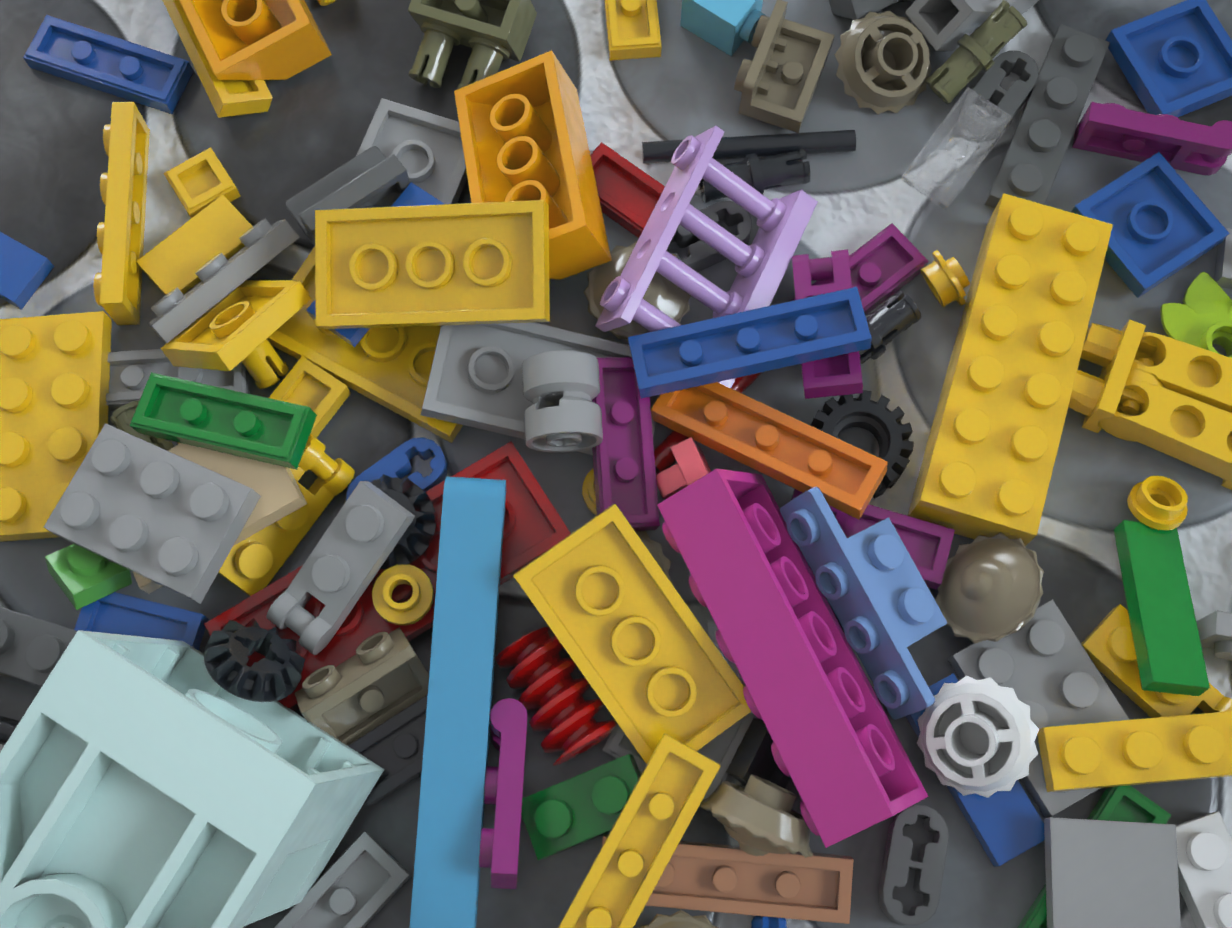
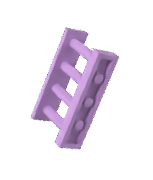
M717 126L695 137L692 135L687 136L679 144L672 156L671 163L675 165V168L621 275L608 285L601 297L600 305L604 309L595 326L603 332L630 324L632 320L650 332L680 326L681 324L643 299L655 272L713 310V318L770 306L818 201L802 189L780 199L774 198L769 200L712 158L724 134V131ZM701 179H704L757 218L756 223L759 229L751 245L748 246L689 204ZM679 225L736 264L735 271L738 274L728 292L723 291L666 251ZM736 378L719 381L718 383L732 388Z

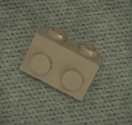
M777 0L771 16L761 15L752 40V47L757 48L753 61L746 58L743 59L736 77L734 90L742 92L739 114L799 133L832 48L835 35L785 19L788 2Z
M399 627L389 634L388 632H379L367 638L356 649V655L337 667L327 665L316 670L305 679L302 684L303 688L294 694L300 712L307 722H311L348 746L428 695L429 673Z

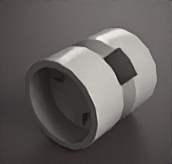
M560 350L539 353L525 359L522 363L523 396L526 400L533 403L524 412L525 445L530 449L543 452H573L600 445L603 441L602 413L600 406L592 402V399L600 393L598 359L586 352Z

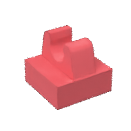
M692 437L670 447L677 464L656 475V484L663 499L669 498L711 472L702 449Z

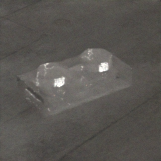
M967 87L902 175V181L947 210L1012 123L1013 117Z

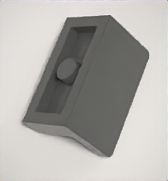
M372 146L288 199L286 207L315 246V210L391 207L408 187L410 181L406 168L395 154L386 158L378 147Z

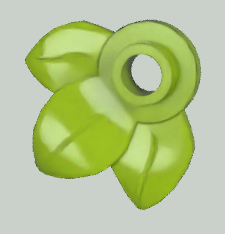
M1202 272L1185 291L1183 304L1165 303L1160 307L1161 323L1164 331L1170 338L1215 353L1218 352L1212 344H1218L1224 348L1226 356L1232 358V300L1208 273Z

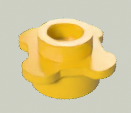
M938 250L934 251L932 255L935 260L921 269V274L926 284L942 307L955 300L960 306L966 303L964 288L970 285L968 277L954 257L945 261Z

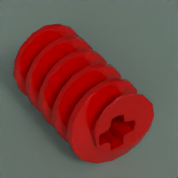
M543 627L513 642L502 650L495 659L500 668L515 667L506 680L511 689L527 688L518 699L526 710L540 708L529 723L533 731L551 730L542 741L541 746L545 753L564 751L553 764V766H556L600 743L618 724L615 719L596 722L594 716L604 706L600 698L584 700L582 695L591 685L585 677L579 679L572 678L570 674L577 668V665L571 657L561 658L559 653L564 647L557 637L549 636L548 631L550 627Z

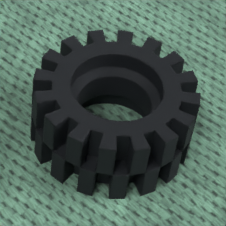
M863 390V393H860L858 398H853V394L841 395L839 400L836 401L832 397L825 402L821 411H817L811 426L836 438L842 431L851 427L864 428L875 436L879 444L878 457L888 462L887 472L873 495L875 499L883 495L888 487L891 489L910 462L908 458L912 454L914 441H909V437L913 432L910 422L906 424L901 423L905 413L899 406L893 411L887 408L890 401L889 398L881 395L878 402L870 400L872 391Z

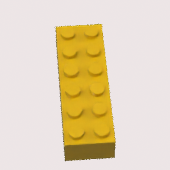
M1003 193L985 229L907 516L954 529V534L974 540L979 535L991 538L1001 532L1009 539L1021 538L1026 546L1037 536L1113 224Z

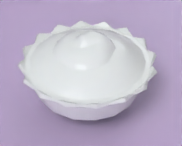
M965 676L957 683H944L939 693L934 695L935 703L926 708L925 712L918 719L920 735L917 744L924 753L925 766L936 773L942 785L954 787L963 796L976 793L989 798L997 791H1011L1016 780L1029 775V763L1038 755L1034 741L1039 729L1030 720V706L1018 700L1013 688L1001 687L991 677L976 680Z

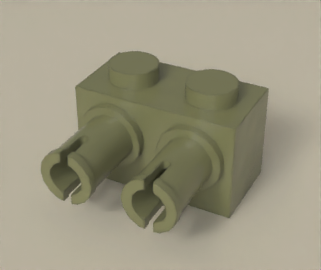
M411 0L408 12L419 25L424 35L408 75L421 84L427 85L429 80L431 81V87L441 88L442 78L453 47L460 44L471 47L472 51L457 89L498 73L502 60L511 59L520 62L537 16L531 0Z

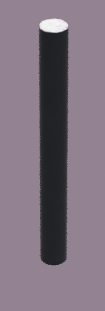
M855 130L722 137L712 158H744V155L756 153L758 157H766L797 151V149L801 148L805 149L807 154L850 152L856 150ZM683 140L642 142L643 164L671 162L675 150Z

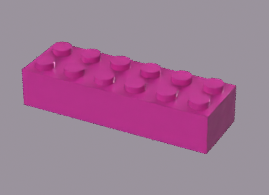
M716 468L657 504L665 520L662 524L665 538L670 546L682 555L691 573L689 576L691 591L698 602L708 608L718 628L716 640L720 650L729 661L736 664L745 683L743 694L746 703L757 718L763 719L773 740L771 750L774 760L779 769L786 776L792 778L802 799L800 809L803 819L811 832L820 836L827 848L929 797L853 649L847 642L845 634L826 597L819 590L811 568L799 546L790 537L786 522L780 513V508L763 475Z

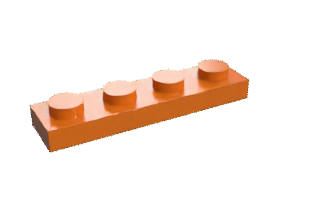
M718 382L660 394L651 408L653 421L686 437H692L693 440L802 493L813 487H818L829 506L860 520L887 472V461Z

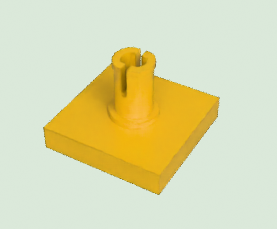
M246 280L160 349L172 365L177 367L231 371L242 362L255 380L256 386L260 389L268 388L280 380L275 372L279 376H285L289 371V367L282 361L267 338L312 298L300 280Z

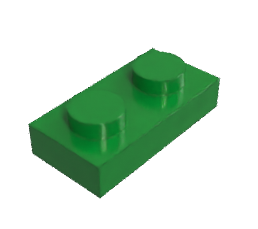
M633 754L624 755L522 798L521 815L538 860L546 859L611 831L641 776Z

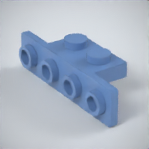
M818 487L805 491L780 508V513L786 522L790 537L799 546L815 576L819 590L830 603L844 629L847 642L856 651L874 684L877 697L886 706L891 717L899 719L933 705L935 698L907 647L946 625L947 621L890 518L888 517L846 538Z

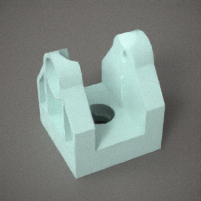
M78 630L0 752V928H243L246 925L302 902L307 892L316 883L384 769L316 725L307 722L305 718L278 701L255 702L242 699L227 692L208 673L204 663V654L184 641Z

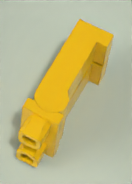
M1130 319L1121 331L1091 323L1087 329L1080 358L1103 366L1099 378L1077 370L1068 407L1086 415L1082 428L1095 433H1099L1102 428L1117 438L1139 442L1222 478L1221 486L1232 490V358L1164 335L1144 332L1146 325Z

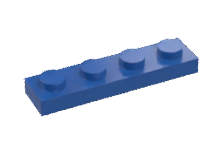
M853 287L630 336L628 341L642 399L870 349L872 337L858 288Z

